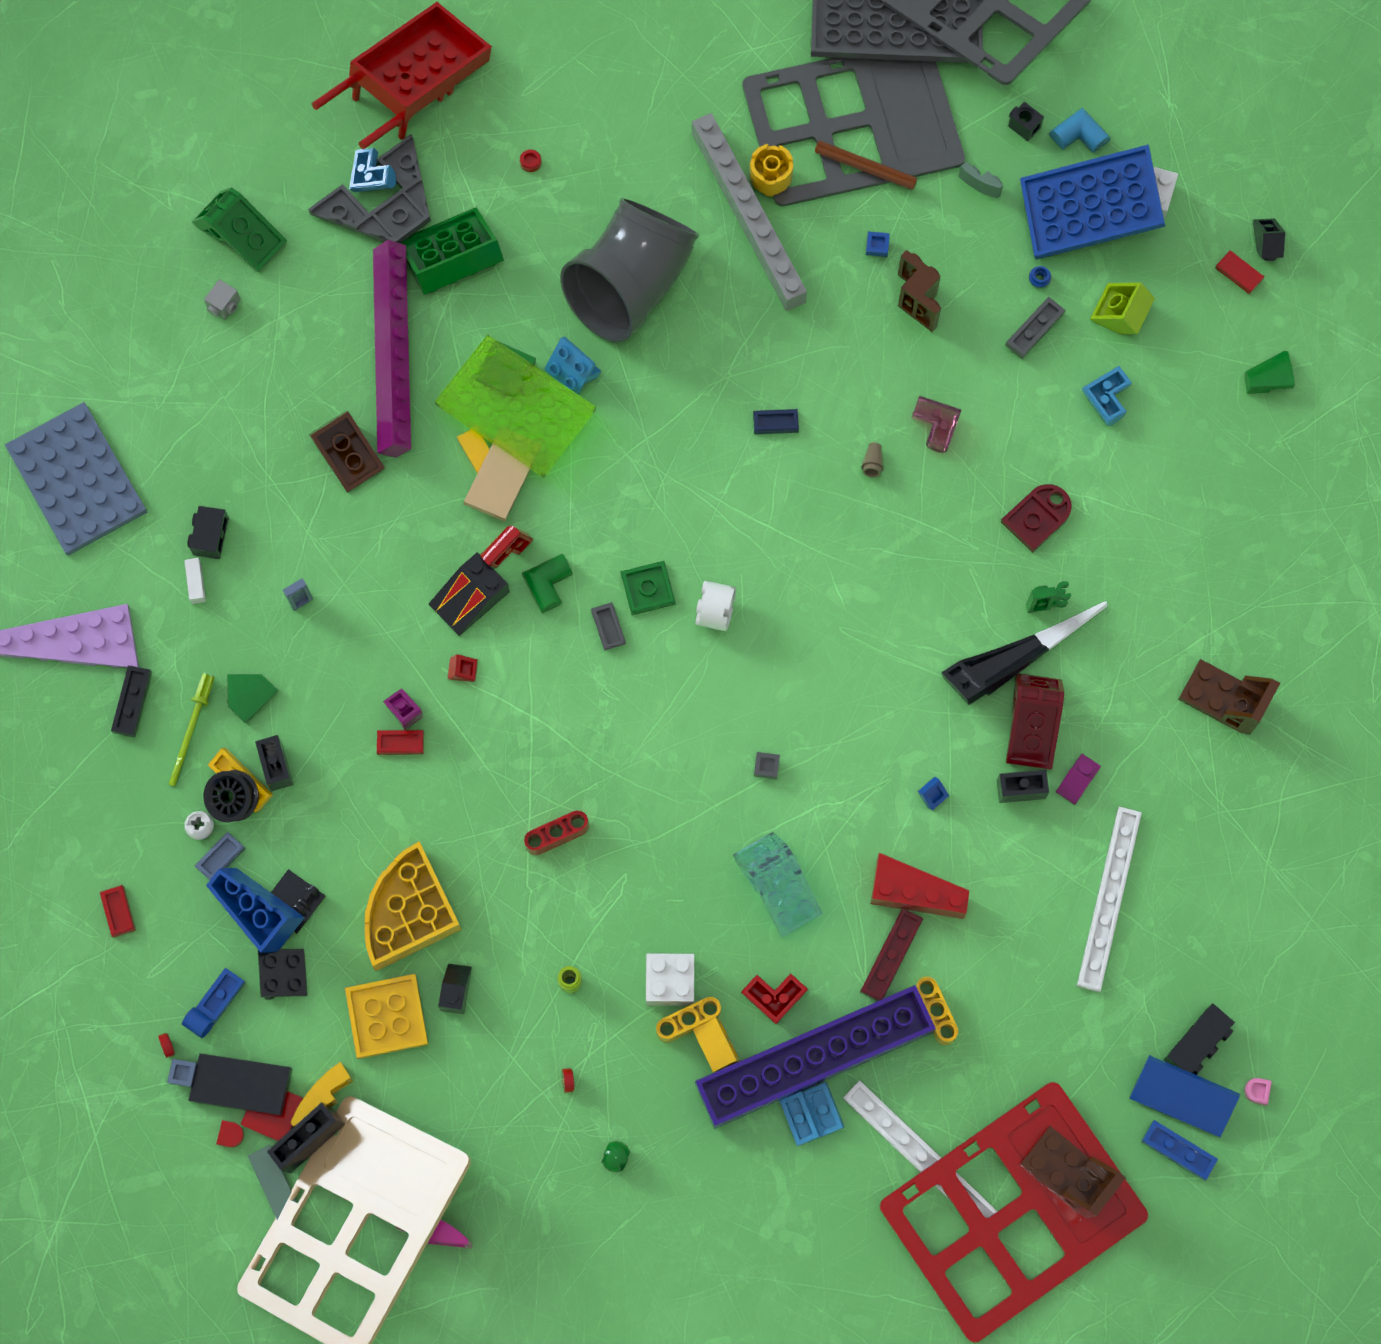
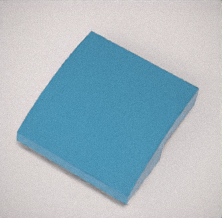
M827 1082L779 1100L797 1146L845 1128Z

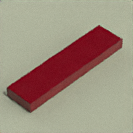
M904 908L901 909L860 993L876 1001L884 999L924 918Z

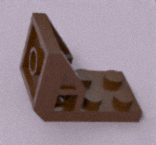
M1200 659L1178 700L1240 733L1250 735L1260 723L1280 682L1271 678L1246 675L1241 681Z
M1051 1126L1046 1129L1019 1164L1085 1218L1097 1217L1126 1179L1123 1174L1094 1157H1087Z

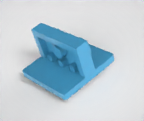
M562 337L559 340L545 366V371L574 397L580 394L585 383L598 378L601 370L595 366V363L566 337Z

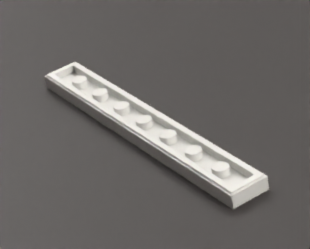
M1118 807L1076 987L1101 992L1142 812Z
M860 1080L843 1097L864 1120L919 1172H922L941 1158ZM956 1172V1176L983 1216L989 1218L995 1214L997 1210ZM935 1185V1187L950 1201V1199L947 1197L941 1186Z

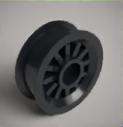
M239 770L216 773L206 783L203 793L204 804L209 814L216 820L226 823L248 818L256 809L259 797L254 780L247 773ZM230 791H231L232 794H233V800H232V801L229 799V792H230Z

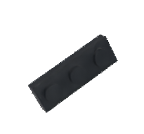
M134 666L127 667L111 728L112 733L131 737L136 736L152 675L150 669Z

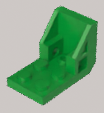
M232 187L220 191L192 221L198 229L219 242L225 241L256 272H259L287 242L286 238L240 192Z

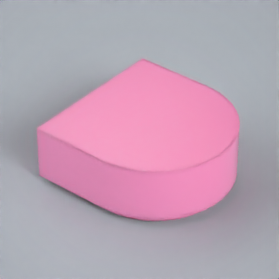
M1261 1078L1251 1079L1244 1087L1246 1098L1253 1103L1268 1105L1272 1081Z

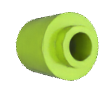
M566 966L559 971L557 980L563 992L572 994L581 988L582 977L577 968ZM569 978L575 980L572 984H566V980Z

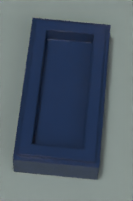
M798 409L753 411L754 434L799 433Z

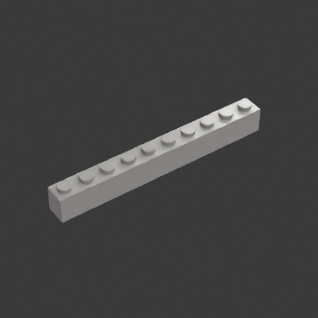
M712 113L693 120L692 135L785 310L788 311L806 303L807 291Z

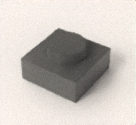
M757 752L754 777L777 779L780 755Z

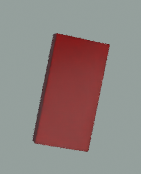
M1231 250L1215 267V269L1249 295L1265 277Z
M377 730V755L424 754V730Z
M120 885L99 892L111 936L114 938L136 931L124 886Z

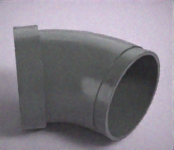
M626 198L620 199L617 210H615L607 228L591 249L581 251L563 266L560 275L563 294L577 318L594 334L611 342L625 341L644 325L647 315L659 304L677 280L694 248L693 245L696 239L699 237L696 231L686 225Z

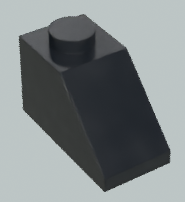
M1253 219L1256 250L1260 257L1266 261L1284 258L1285 231L1276 219Z
M448 964L442 981L438 1004L441 1011L465 1013L472 967Z

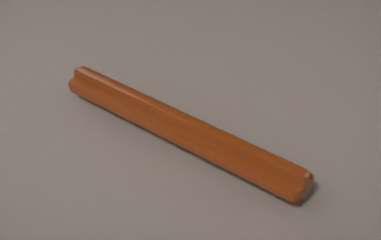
M818 141L815 147V152L908 189H914L917 183V178L823 141Z

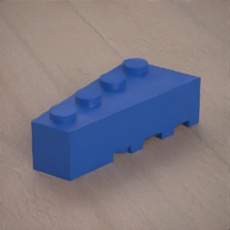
M219 868L206 885L260 953L279 951L305 918L238 868Z

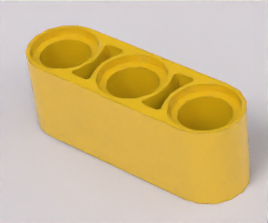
M922 977L916 984V987L936 1028L933 1033L934 1037L941 1045H950L958 1035V1027L937 982L931 977ZM922 984L930 985L932 993L928 995L923 994L920 991V986ZM939 1006L942 1009V1015L938 1017L932 1015L930 1007ZM944 1027L951 1029L952 1037L948 1039L942 1037L940 1029Z
M707 997L662 1018L656 1026L657 1037L663 1042H672L693 1032V1028L715 1017L719 1018L721 1013L720 1002L714 997ZM708 1004H713L717 1011L713 1015H708L704 1012V1007ZM687 1014L693 1015L695 1022L692 1025H685L682 1022L683 1016ZM671 1025L674 1031L671 1035L665 1036L660 1032L661 1027Z

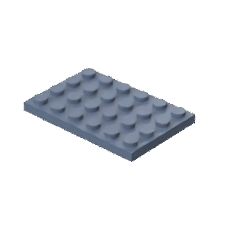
M85 402L5 444L67 556L148 513Z

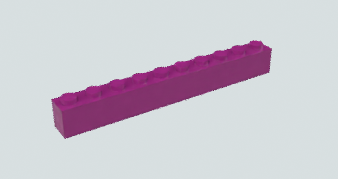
M387 240L373 249L377 453L396 458L411 450L406 245Z

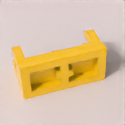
M715 1017L692 1029L713 1073L740 1062L719 1018Z

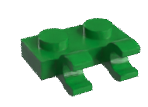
M1060 582L1056 588H1048L1046 585L1034 588L1026 604L1028 613L1046 611L1053 607H1066L1071 593L1065 594L1066 590L1062 588H1068L1069 582Z

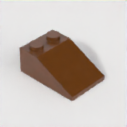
M344 411L308 434L347 492L385 468L348 411Z

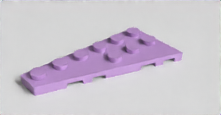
M128 604L0 630V656L34 658L42 661L54 660L62 663L92 666L104 665L112 668L139 667Z

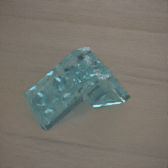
M772 832L733 854L736 863L747 880L760 895L782 937L823 914L794 854L788 845L775 833Z

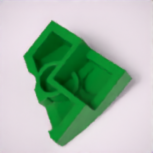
M1283 351L1245 372L1247 394L1269 393L1271 389L1294 388L1295 381L1288 351Z

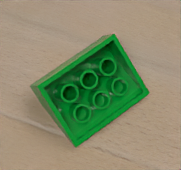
M476 207L414 233L400 243L406 245V262L424 295L435 292L439 288L453 284L462 278L474 275L483 269L504 261L497 238Z

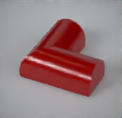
M508 526L480 556L489 566L497 568L512 552L520 555L533 541V538L528 533L514 526Z
M791 973L776 990L772 989L763 979L756 975L741 991V994L777 1025L808 991V988Z

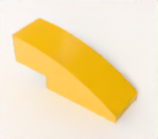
M341 1062L328 1070L305 1095L291 1121L293 1127L321 1102L331 1107L338 1103L333 1094L353 1082V1079Z

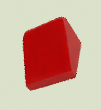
M458 654L452 656L449 661L448 679L475 682L478 659Z

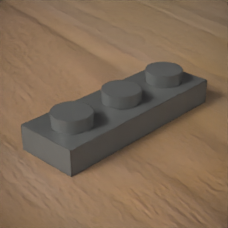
M1048 297L1010 337L1005 346L1023 359L1064 315L1065 309Z

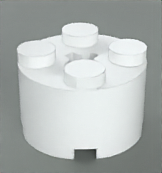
M704 581L701 592L703 594L702 599H699L697 604L695 625L726 631L732 616L736 587Z

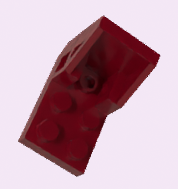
M1021 673L1016 675L1012 708L1013 719L1006 763L1052 770L1065 692L1062 679Z

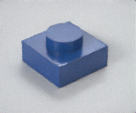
M868 231L866 255L887 257L890 233Z
M936 777L932 778L918 791L927 808L934 810L949 797L942 782Z

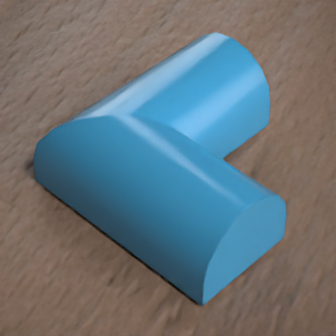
M1084 108L1078 110L1049 132V136L1062 150L1078 138L1093 153L1110 141V136Z
M375 148L356 150L349 187L352 192L394 188L396 184L395 171L390 165L376 167L378 151Z
M1118 366L1084 386L1082 392L1106 425L1111 426L1123 418L1127 412L1115 395L1131 386L1132 382L1121 367Z

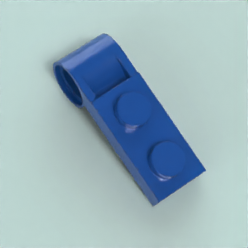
M224 968L199 1004L186 1014L182 1025L201 1039L204 1038L246 982L227 968Z

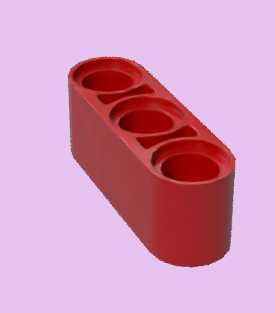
M576 810L529 831L524 838L526 850L531 855H540L584 835L589 828L587 815L582 811ZM575 819H582L584 824L580 828H575L572 826V822ZM559 828L563 831V834L557 838L550 835L551 831ZM533 838H539L542 841L538 847H531L529 842Z

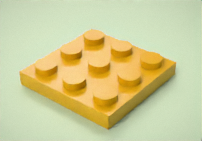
M416 974L345 988L357 1059L429 1045Z

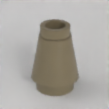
M870 443L868 445L861 466L863 474L867 477H878L884 469L882 446L879 443Z

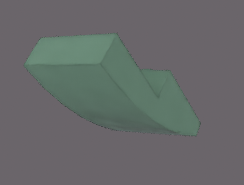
M967 161L960 166L958 177L970 187L991 197L998 198L1001 195L1003 185L997 176L992 175L989 171L981 176L980 171L975 166H971Z

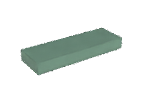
M268 1145L248 1155V1158L278 1220L292 1192L283 1171L280 1170L267 1153L271 1148Z

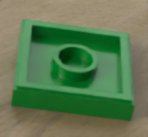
M665 561L620 571L631 615L676 605Z

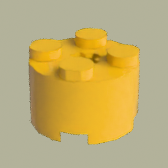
M765 144L757 148L752 154L750 161V181L754 188L764 193L765 196L772 197L785 191L790 186L793 178V157L790 152L781 145L777 147Z

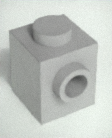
M220 279L204 299L207 311L214 317L220 316L225 320L236 311L241 300L238 291Z

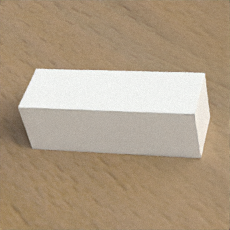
M200 559L184 560L190 602L192 604L206 602Z

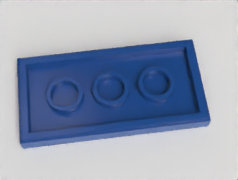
M1150 1055L1130 1095V1099L1218 1137H1221L1240 1097V1094Z

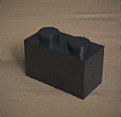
M198 506V511L194 513L192 518L193 533L189 534L187 546L194 556L220 559L229 516L225 509Z
M275 735L255 741L269 789L275 791L294 785L284 747L279 736Z
M1037 770L999 774L997 778L999 803L1046 799L1049 794L1047 771Z

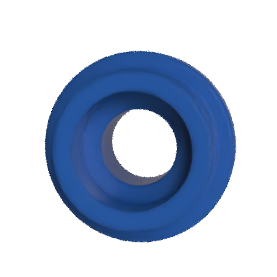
M1038 266L1031 270L1029 281L1033 286L1043 288L1050 283L1051 273L1046 267ZM1042 276L1043 280H1039L1036 277Z

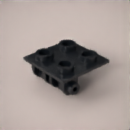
M288 869L271 893L305 917L294 931L298 934L326 896L318 891L319 889L315 886L310 885Z
M280 949L276 952L260 953L258 950L261 997H265V1000H271L274 997L307 996L304 949Z

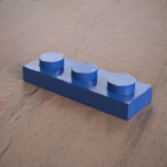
M1155 1120L1152 1121L1141 1141L1204 1181L1207 1180L1218 1160Z

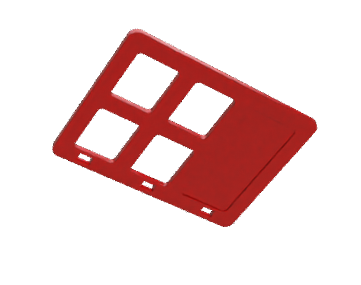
M1050 1082L890 1193L880 1202L881 1213L962 1333L971 1342L981 1341L1144 1224L1148 1219L1147 1209L1126 1179L1097 1217L1085 1218L1019 1165L1046 1129L1051 1126L1087 1157H1094L1119 1171L1062 1087L1055 1082ZM1037 1100L1040 1107L1029 1114L1024 1107ZM976 1142L979 1150L968 1156L964 1149ZM992 1148L1021 1189V1195L989 1218H986L956 1176V1171L986 1149ZM915 1184L918 1193L907 1200L902 1193ZM935 1185H939L965 1221L969 1230L937 1255H932L904 1215L903 1208ZM1035 1210L1063 1250L1064 1256L1038 1276L1028 1280L999 1239L998 1234L1028 1211ZM1076 1216H1079L1081 1222L1070 1229L1067 1223ZM982 1247L1011 1289V1294L979 1318H974L946 1277L945 1271L976 1248Z

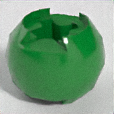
M610 1142L603 1154L605 1155L601 1161L603 1166L611 1172L623 1171L628 1161V1156L631 1153L630 1149L623 1142Z

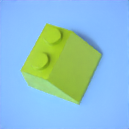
M1141 282L1108 283L1090 320L1119 334H1138L1155 297Z

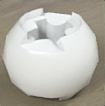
M194 811L187 816L184 822V829L190 838L202 840L211 835L214 829V821L207 812ZM201 821L204 826H200L199 830H197L194 825L199 824Z

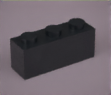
M1212 1003L1163 1060L1197 1075L1204 1067L1200 1063L1205 1057L1210 1059L1219 1049L1216 1047V1044L1221 1039L1225 1042L1234 1030L1231 1027L1235 1022Z
M321 1102L273 1145L267 1153L280 1170L291 1174L339 1131L345 1123L331 1106Z

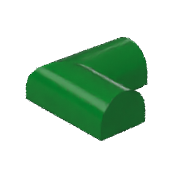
M563 553L522 572V576L541 613L562 604L553 584L573 575Z

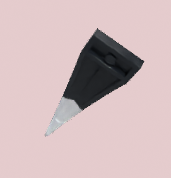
M1107 601L1036 634L1000 648L960 660L944 670L942 676L961 698L970 705L985 694L988 696L1105 609Z

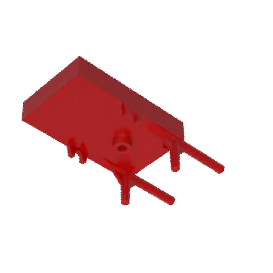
M435 2L350 62V77L312 102V107L318 110L349 87L353 88L352 100L358 101L362 86L396 116L359 142L360 148L364 150L396 126L399 127L398 138L404 140L406 138L408 122L412 116L436 99L442 102L445 94L450 96L453 93L456 84L489 62L492 46L440 3Z

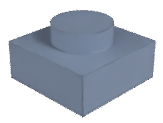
M172 1059L167 1083L191 1088L197 1063Z

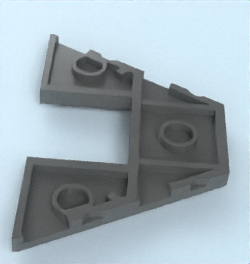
M412 135L406 137L377 159L380 166L390 165L394 169L396 183L401 190L368 213L342 184L309 208V213L312 216L383 242L391 240L402 243L429 223L431 219Z

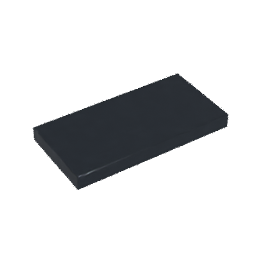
M199 1053L188 1101L282 1116L293 1069L286 1066Z

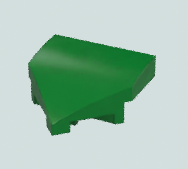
M227 674L228 707L244 723L278 691L262 674Z

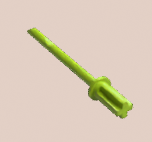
M202 674L194 698H191V701L196 704L169 781L171 786L176 785L202 705H209L207 701L215 679L213 676Z

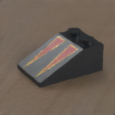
M477 552L454 573L429 602V606L460 636L510 592L509 586Z

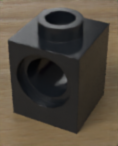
M1023 102L1019 107H1014L1010 112L1008 127L1026 141H1029L1042 127L1044 116L1026 102ZM1020 119H1026L1028 122H1023Z

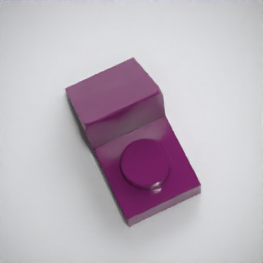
M402 688L383 701L404 730L423 718L421 709Z
M1081 754L1056 790V793L1075 805L1101 766L1084 754Z

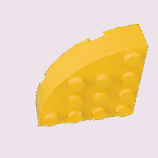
M420 841L403 850L394 858V861L378 877L370 893L365 911V943L375 971L462 930Z

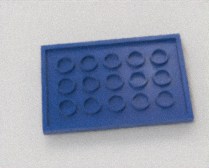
M1149 144L1020 178L1035 259L1166 227Z

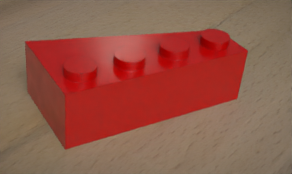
M879 853L870 904L964 919L967 914L970 890Z

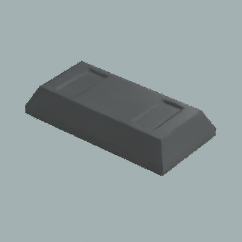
M613 603L592 608L591 612L604 651L625 645L626 641Z

